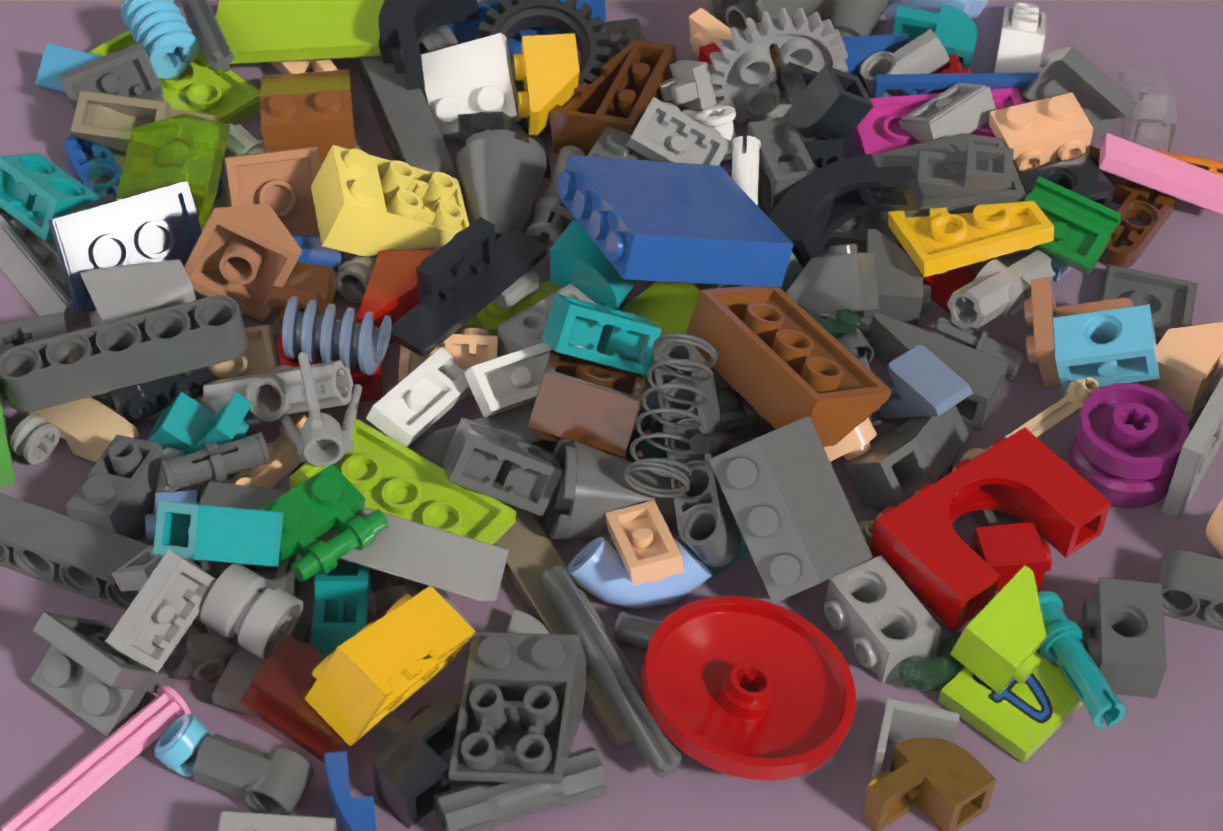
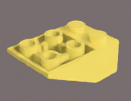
M332 145L311 185L321 243L324 247L363 257L376 256L379 251L428 249L444 246L452 240L457 232L469 226L458 179L452 178L443 172L434 173L415 168L403 161H390L375 157L359 149H346Z

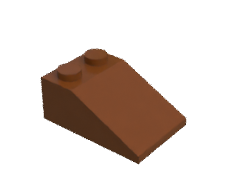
M349 69L262 76L260 115L265 152L317 146L319 162L323 163L332 145L346 149H356Z

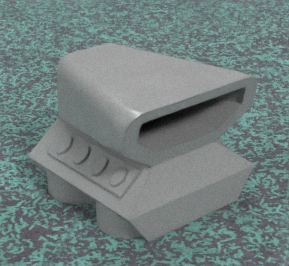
M180 259L97 268L80 272L96 309L87 311L92 327L196 300L191 280Z

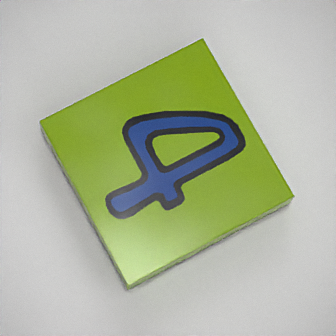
M1037 652L1035 655L1042 661L1022 685L1014 679L999 695L965 667L940 691L938 702L952 712L959 713L960 718L1022 763L1083 704L1064 677L1061 669Z

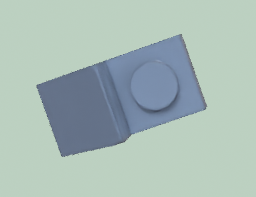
M916 345L887 365L892 381L886 386L892 390L890 398L880 406V410L876 411L879 418L939 416L973 394L966 381L923 345Z

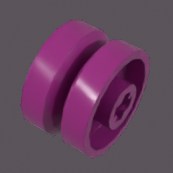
M1114 383L1099 388L1084 401L1068 457V464L1111 502V506L1117 508H1143L1158 503L1168 493L1182 446L1189 435L1190 430L1186 415L1173 399L1151 387L1137 383Z

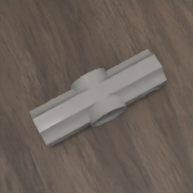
M1038 249L1035 252L1024 251L1004 264L996 258L992 259L981 269L974 281L952 293L947 303L951 312V321L960 329L965 330L969 327L978 329L999 315H1002L1007 320L1013 318L1024 307V300L1032 296L1031 279L1050 277V281H1052L1055 272L1051 266V257Z
M341 360L310 365L320 409L346 405L351 401V392L354 384L350 369L346 368ZM281 365L269 372L210 381L203 386V397L200 401L201 405L216 413L237 392L252 402L243 421L260 419L272 422L286 414L308 411L300 367H292L290 365ZM272 386L279 391L281 400L274 394Z

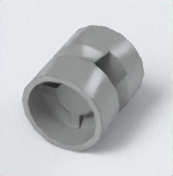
M234 563L220 575L209 591L202 606L201 622L227 638L238 634V643L241 647L268 661L283 648L295 630L302 614L303 601L280 587L265 589V578L239 563Z

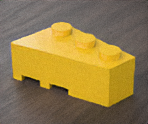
M429 586L414 597L406 594L388 610L384 617L366 625L355 636L338 646L333 653L328 655L314 669L312 676L316 679V682L305 697V700L351 747L389 712L394 711L455 660L476 631L432 586Z

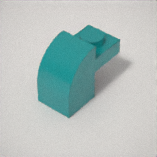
M943 3L940 13L898 6L893 34H908V43L931 29L939 38L948 55L957 53L963 69L972 67L978 30L975 22L969 15L956 7Z
M572 220L550 248V283L561 287L571 283L597 305L616 310L624 308L626 296L638 280L623 279L578 221Z
M181 391L161 413L146 441L161 444L162 450L166 447H172L182 450L186 454H191L206 449L205 444L216 441L217 445L248 437L245 433L249 428V424L243 420L252 402L235 392L214 413Z

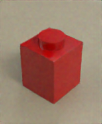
M1035 522L975 527L970 548L1000 574L996 591L1000 592L1026 565L1034 572L1037 592L1039 593L1045 572L1051 569L1052 556L1047 541H1041Z

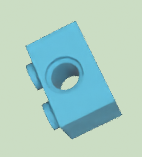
M1150 304L1134 307L1126 306L1119 309L1090 313H1076L1053 318L1055 361L1063 392L1066 391L1072 381L1087 377L1096 379L1099 387L1114 383H1134L1160 379L1156 337Z

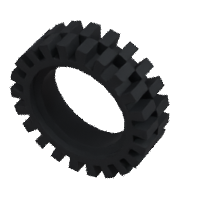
M509 0L498 1L497 11L491 7L486 13L485 22L481 21L478 27V37H476L477 40L502 33L508 41L514 34L531 27H549L559 30L564 34H575L576 46L580 51L582 60L579 66L578 87L583 82L590 85L601 76V67L609 61L610 47H608L609 37L607 31L602 32V20L599 16L591 19L592 8L586 3L578 10L576 8L577 0H566L565 3L559 0H513V4ZM515 81L517 94L524 91L523 81Z

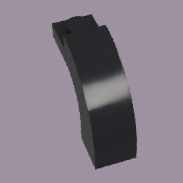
M477 0L384 1L378 23L384 64L393 63L396 74L404 73L407 90L425 87L419 48L424 37L433 30L447 24L479 19Z
M872 154L858 155L828 164L803 178L781 198L769 218L793 243L792 252L804 269L811 258L822 256L830 236L848 220L871 212L920 210L924 195L911 166L877 167Z

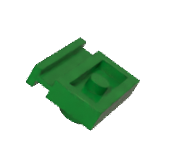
M1040 176L1036 180L1034 189L1031 193H1028L1024 200L1034 201L1054 225V241L1034 246L1031 249L1036 251L1040 249L1049 257L1090 275L1111 240L1112 233L1120 225L1121 213Z

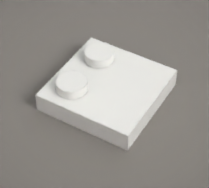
M502 33L421 55L428 106L444 141L458 137V114L502 111L516 122L522 120V118L519 119L517 90L507 38Z

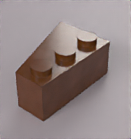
M634 39L601 67V76L590 85L583 82L576 88V97L565 106L557 104L550 110L554 153L559 154L561 148L571 145L580 148L588 156L607 126L632 135L652 98L655 97L662 101L659 84L672 78L669 65L677 62L676 46Z

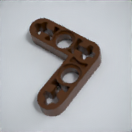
M1090 145L1089 157L1099 168L1100 149ZM1100 170L1105 177L1116 176L1111 173ZM1124 179L1126 183H1115L1108 180L1115 188L1112 202L1121 205L1117 211L1121 213V223L1112 233L1111 240L1100 256L1099 261L1105 266L1108 264L1129 268L1137 261L1172 214L1177 198ZM1154 197H1157V199L1154 201V205L1148 203V200L1154 199ZM1127 219H1141L1145 221L1148 225H1134L1128 222ZM1121 238L1127 241L1126 245H1121L1119 248H1117L1121 241Z

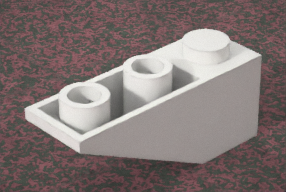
M1023 2L1014 3V8L1005 6L994 73L1038 72L1046 29V13L1038 12L1039 6Z

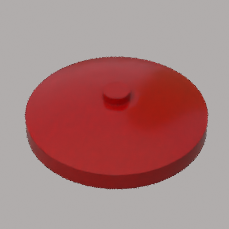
M718 596L697 600L684 605L666 617L657 627L650 639L642 663L641 686L647 708L660 730L672 743L691 758L709 768L730 776L750 780L774 781L794 778L809 773L830 760L838 751L854 719L856 710L855 684L849 666L840 651L822 631L805 618L767 601L741 596Z

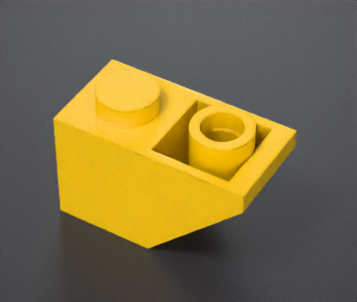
M575 34L522 36L521 54L513 55L515 81H523L524 91L517 94L519 119L527 118L529 135H538L550 123L549 111L557 104L565 106L576 96L575 89L578 88L580 70Z

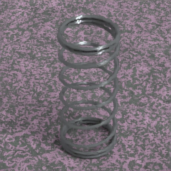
M668 333L659 336L654 341L652 355L657 363L652 365L647 371V380L651 388L647 389L641 396V404L647 412L641 414L636 420V429L641 437L635 439L630 445V453L635 462L629 464L624 472V479L632 488L647 495L661 498H674L688 492L690 486L688 477L692 475V470L687 465L676 460L666 458L639 459L635 454V446L639 441L645 439L651 445L671 453L691 454L693 453L691 449H674L661 445L650 438H673L689 444L691 439L672 433H651L645 435L641 430V421L645 416L651 415L654 419L665 425L685 430L697 429L703 425V421L696 414L687 410L677 408L650 410L646 404V397L655 390L661 396L671 401L694 406L707 402L708 396L701 389L686 384L665 383L655 385L652 381V372L656 367L661 366L665 371L679 378L698 382L707 381L713 377V371L710 368L716 364L717 351L710 343L702 338L683 333ZM666 342L688 343L702 348L712 358L705 362L675 359L663 353L659 346ZM666 365L685 371L706 370L709 375L705 377L688 376L678 373ZM682 388L691 390L702 395L703 400H683L673 397L660 389ZM668 412L687 415L696 419L698 424H677L665 420L655 413ZM671 465H676L678 467L685 469L687 471V474H684V472ZM637 470H649L660 476L678 479L684 486L679 488L653 487L636 480L630 473Z

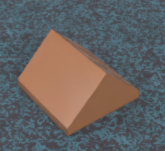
M269 203L219 207L213 209L184 268L195 291L208 297L216 295L230 296L236 300L240 312L264 323L271 310L267 305L270 286H284L301 255L302 249Z

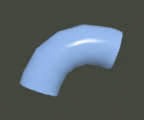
M598 537L587 544L573 558L566 569L577 585L604 603L636 610L672 604L700 587L712 575L696 554L679 538H676L674 541L682 555L684 572L668 576L658 582H646L633 586L618 551L603 537Z

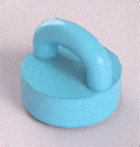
M184 714L177 718L160 736L154 748V755L164 765L173 769L181 776L191 777L193 776L192 768L196 758L190 763L185 761L193 754L200 743H203L207 736L212 737L213 735L193 714Z

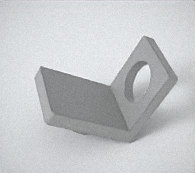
M887 698L871 780L881 773L887 740L903 742L918 737H934L953 743L960 714L933 708L924 703H909Z

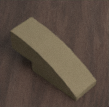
M80 91L71 127L73 136L123 152L179 165L199 160L215 163L222 130L215 115L172 110L168 102L88 91Z

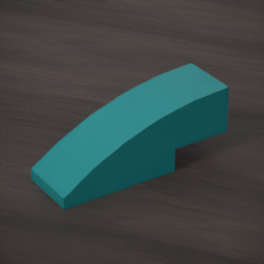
M339 558L336 568L322 576L315 574V604L312 621L313 664H320L338 646L355 636L369 624L372 568Z

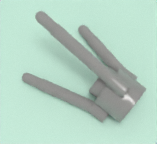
M301 352L298 355L309 418L302 426L301 433L289 416H283L281 422L297 449L300 462L308 461L310 464L318 467H327L341 460L344 451H350L354 448L352 433L361 399L362 387L359 384H355L352 387V399L347 405L341 429L339 422L332 416L320 412L308 354Z

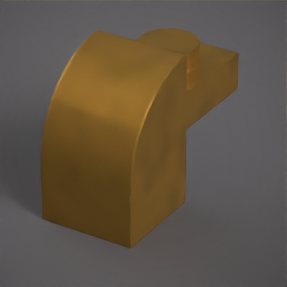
M934 737L908 739L895 745L890 770L882 771L868 784L862 819L873 831H881L918 807L940 831H957L988 810L996 779L974 756L955 743Z

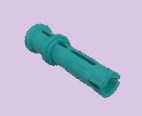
M1052 591L1039 592L1038 597L1046 632V638L1040 645L1039 652L1044 658L1055 662L1059 666L1073 691L1087 709L1096 727L1104 729L1105 722L1108 728L1113 727L1126 714L1124 704L1116 693L1113 692L1091 656L1084 649L1083 632L1077 623L1068 620L1063 613V602L1058 594Z

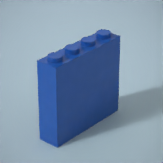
M568 155L565 171L559 174L557 181L559 199L623 279L782 287L793 243L720 166Z

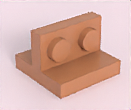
M317 146L224 157L228 190H225L228 207L269 203L290 234L320 235L311 185L320 170Z

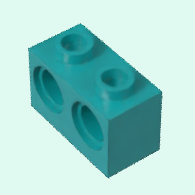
M41 153L0 156V207L44 241L54 240L49 219L69 214V211L99 199L97 194Z
M555 293L541 340L555 352L647 376V371L653 360L652 347L654 341L660 336L662 328L642 316Z

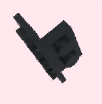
M479 217L464 230L457 232L452 240L432 256L426 257L416 268L419 304L392 325L390 339L421 357L427 356L547 256V246L516 229H510L495 241V225Z

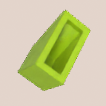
M1025 565L965 627L950 655L999 695L1014 679L1022 685L1042 661L1035 653L1046 638V632L1034 572Z

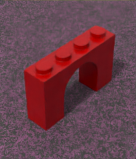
M1024 427L1008 438L1005 436L998 438L990 445L987 451L976 458L961 461L950 474L937 482H928L922 485L913 497L900 505H891L885 508L874 521L870 551L875 557L882 555L906 586L950 629L956 631L974 619L994 598L1000 574L958 536L952 526V522L955 519L972 511L996 510L1014 515L1024 522L1034 521L1039 535L1067 558L1102 535L1111 502Z

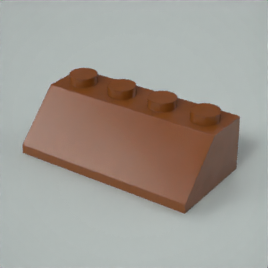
M740 286L700 291L686 334L702 338L717 351L716 364L712 368L727 381L731 389L737 391L755 409V412L761 418L767 420L775 429L810 416L823 446H834L890 398L892 390L780 287ZM695 346L706 361L712 358L708 352Z

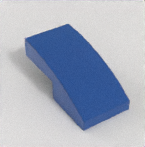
M347 751L324 753L328 799L332 816L336 818L337 830L377 831L374 796L351 798Z

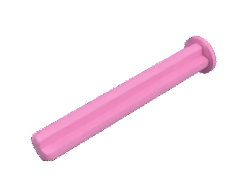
M161 685L157 689L158 696L3 824L0 831L50 830L160 737L177 718L184 714H191L183 698L170 686Z

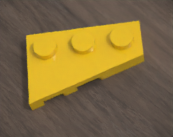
M1034 201L983 204L975 207L973 213L948 214L947 207L929 208L930 216L905 218L904 211H888V227L924 277L942 274L952 269L988 261L991 258L1020 250H1027L1034 246L1054 241V225Z

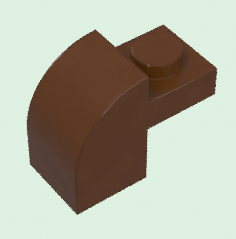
M296 262L283 287L270 286L267 305L276 315L273 335L282 336L284 312L288 300L292 296H298L299 311L304 312L309 300H317L318 315L321 316L328 304H335L337 295L336 278L338 275L332 266Z

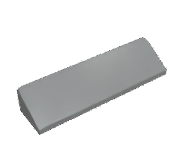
M0 207L1 270L39 316L63 312L67 329L89 320L87 312L89 310L75 311L59 254L51 241H44Z
M365 507V510L356 516L359 515L364 518L373 512L374 509ZM382 512L387 518L388 527L375 535V542L361 551L353 549L341 557V559L478 601H496L509 549ZM334 529L319 540L326 542L339 534V531Z

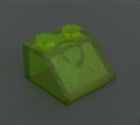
M184 113L132 128L116 200L181 181H188L200 226L204 228L216 198L231 125Z

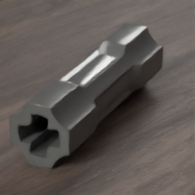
M588 747L569 754L560 784L471 783L435 794L434 808L442 831H490L497 824L555 806L569 807L607 795V780L604 767L599 760L596 750L593 747Z

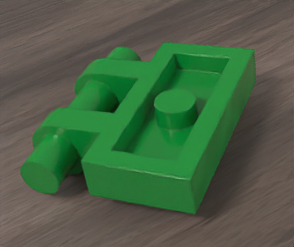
M333 464L259 509L284 512L279 563H283L298 553L302 558L292 563L291 569L295 577L301 582L306 581L315 574L325 575L337 567V560L353 549L359 551L365 549L375 542L376 534L388 527L387 518L378 509L364 518L359 515L356 516L365 510V497ZM334 529L339 531V534L326 542L319 540Z

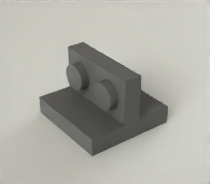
M1073 46L1050 52L1040 64L1043 68L1042 71L1021 95V98L1029 103L1073 92L1093 127L1090 144L1092 146L1099 141L1117 118L1127 117L1138 104Z
M43 612L33 629L34 632L51 643V646L30 681L107 738L132 717L146 692L157 693V689L163 684L173 688L179 675L165 665L157 673L117 651L106 642L113 628L103 621Z

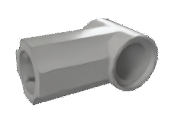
M930 29L894 53L881 51L870 55L863 61L860 73L872 96L875 74H930L946 64L950 58L937 35ZM888 89L884 91V97L905 96L908 94L903 89Z

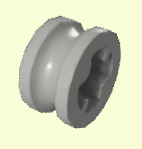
M39 414L27 416L15 428L10 439V449L17 455H23L24 459L31 465L40 464L53 453L60 439L59 429L53 424H46V420Z

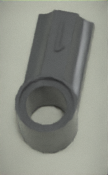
M216 733L212 737L207 736L198 749L197 758L192 768L195 781L244 799L245 804L253 813L276 815L291 814L314 774L309 762L300 754L290 749L274 748L268 754Z

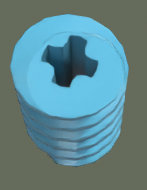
M125 0L122 3L120 13L123 22L127 25L134 41L137 44L143 42L157 76L168 80L182 74L197 57L200 46L198 39L193 35L192 29L187 25L185 17L181 14L174 0Z

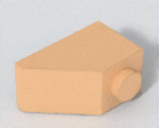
M1223 322L1168 329L1156 345L1160 379L1142 381L1140 385L1159 390L1173 399L1182 410L1191 414L1223 367Z

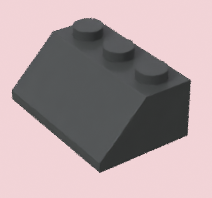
M810 416L709 459L773 604L873 558Z

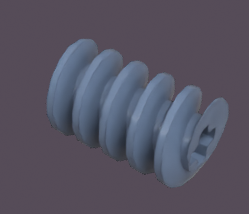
M292 296L288 300L282 321L284 354L288 358L297 359L299 353L306 352L310 363H316L320 358H322L323 363L341 360L343 365L349 368L350 371H353L359 365L363 374L372 375L378 369L386 354L392 330L391 318L389 315H386L378 328L374 326L373 312L367 311L359 324L355 321L354 308L348 307L340 320L337 319L336 305L331 303L328 304L321 316L318 315L317 300L312 299L309 300L304 312L299 311L298 296Z

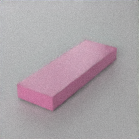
M1106 133L1100 144V170L1212 212L1223 214V176Z

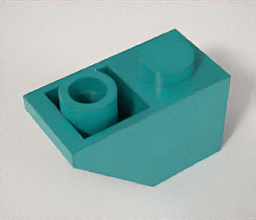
M158 500L153 554L164 556L170 549L187 559L278 567L284 512Z

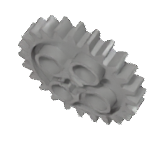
M781 8L777 18H771L768 11H764L762 22L756 23L753 19L747 18L746 24L748 28L744 31L735 27L731 28L734 39L732 41L726 39L718 41L722 52L711 53L710 58L713 65L708 66L711 77L710 82L713 85L717 104L734 107L736 123L741 125L748 118L750 122L783 117L793 105L787 98L786 88L784 93L780 94L776 83L777 75L770 55L769 47L771 44L775 45L778 54L777 62L780 73L789 62L816 72H820L825 65L847 72L848 67L845 59L848 58V54L838 29L834 30L831 20L827 19L822 22L818 12H814L806 18L803 8H799L792 17H789L786 8Z

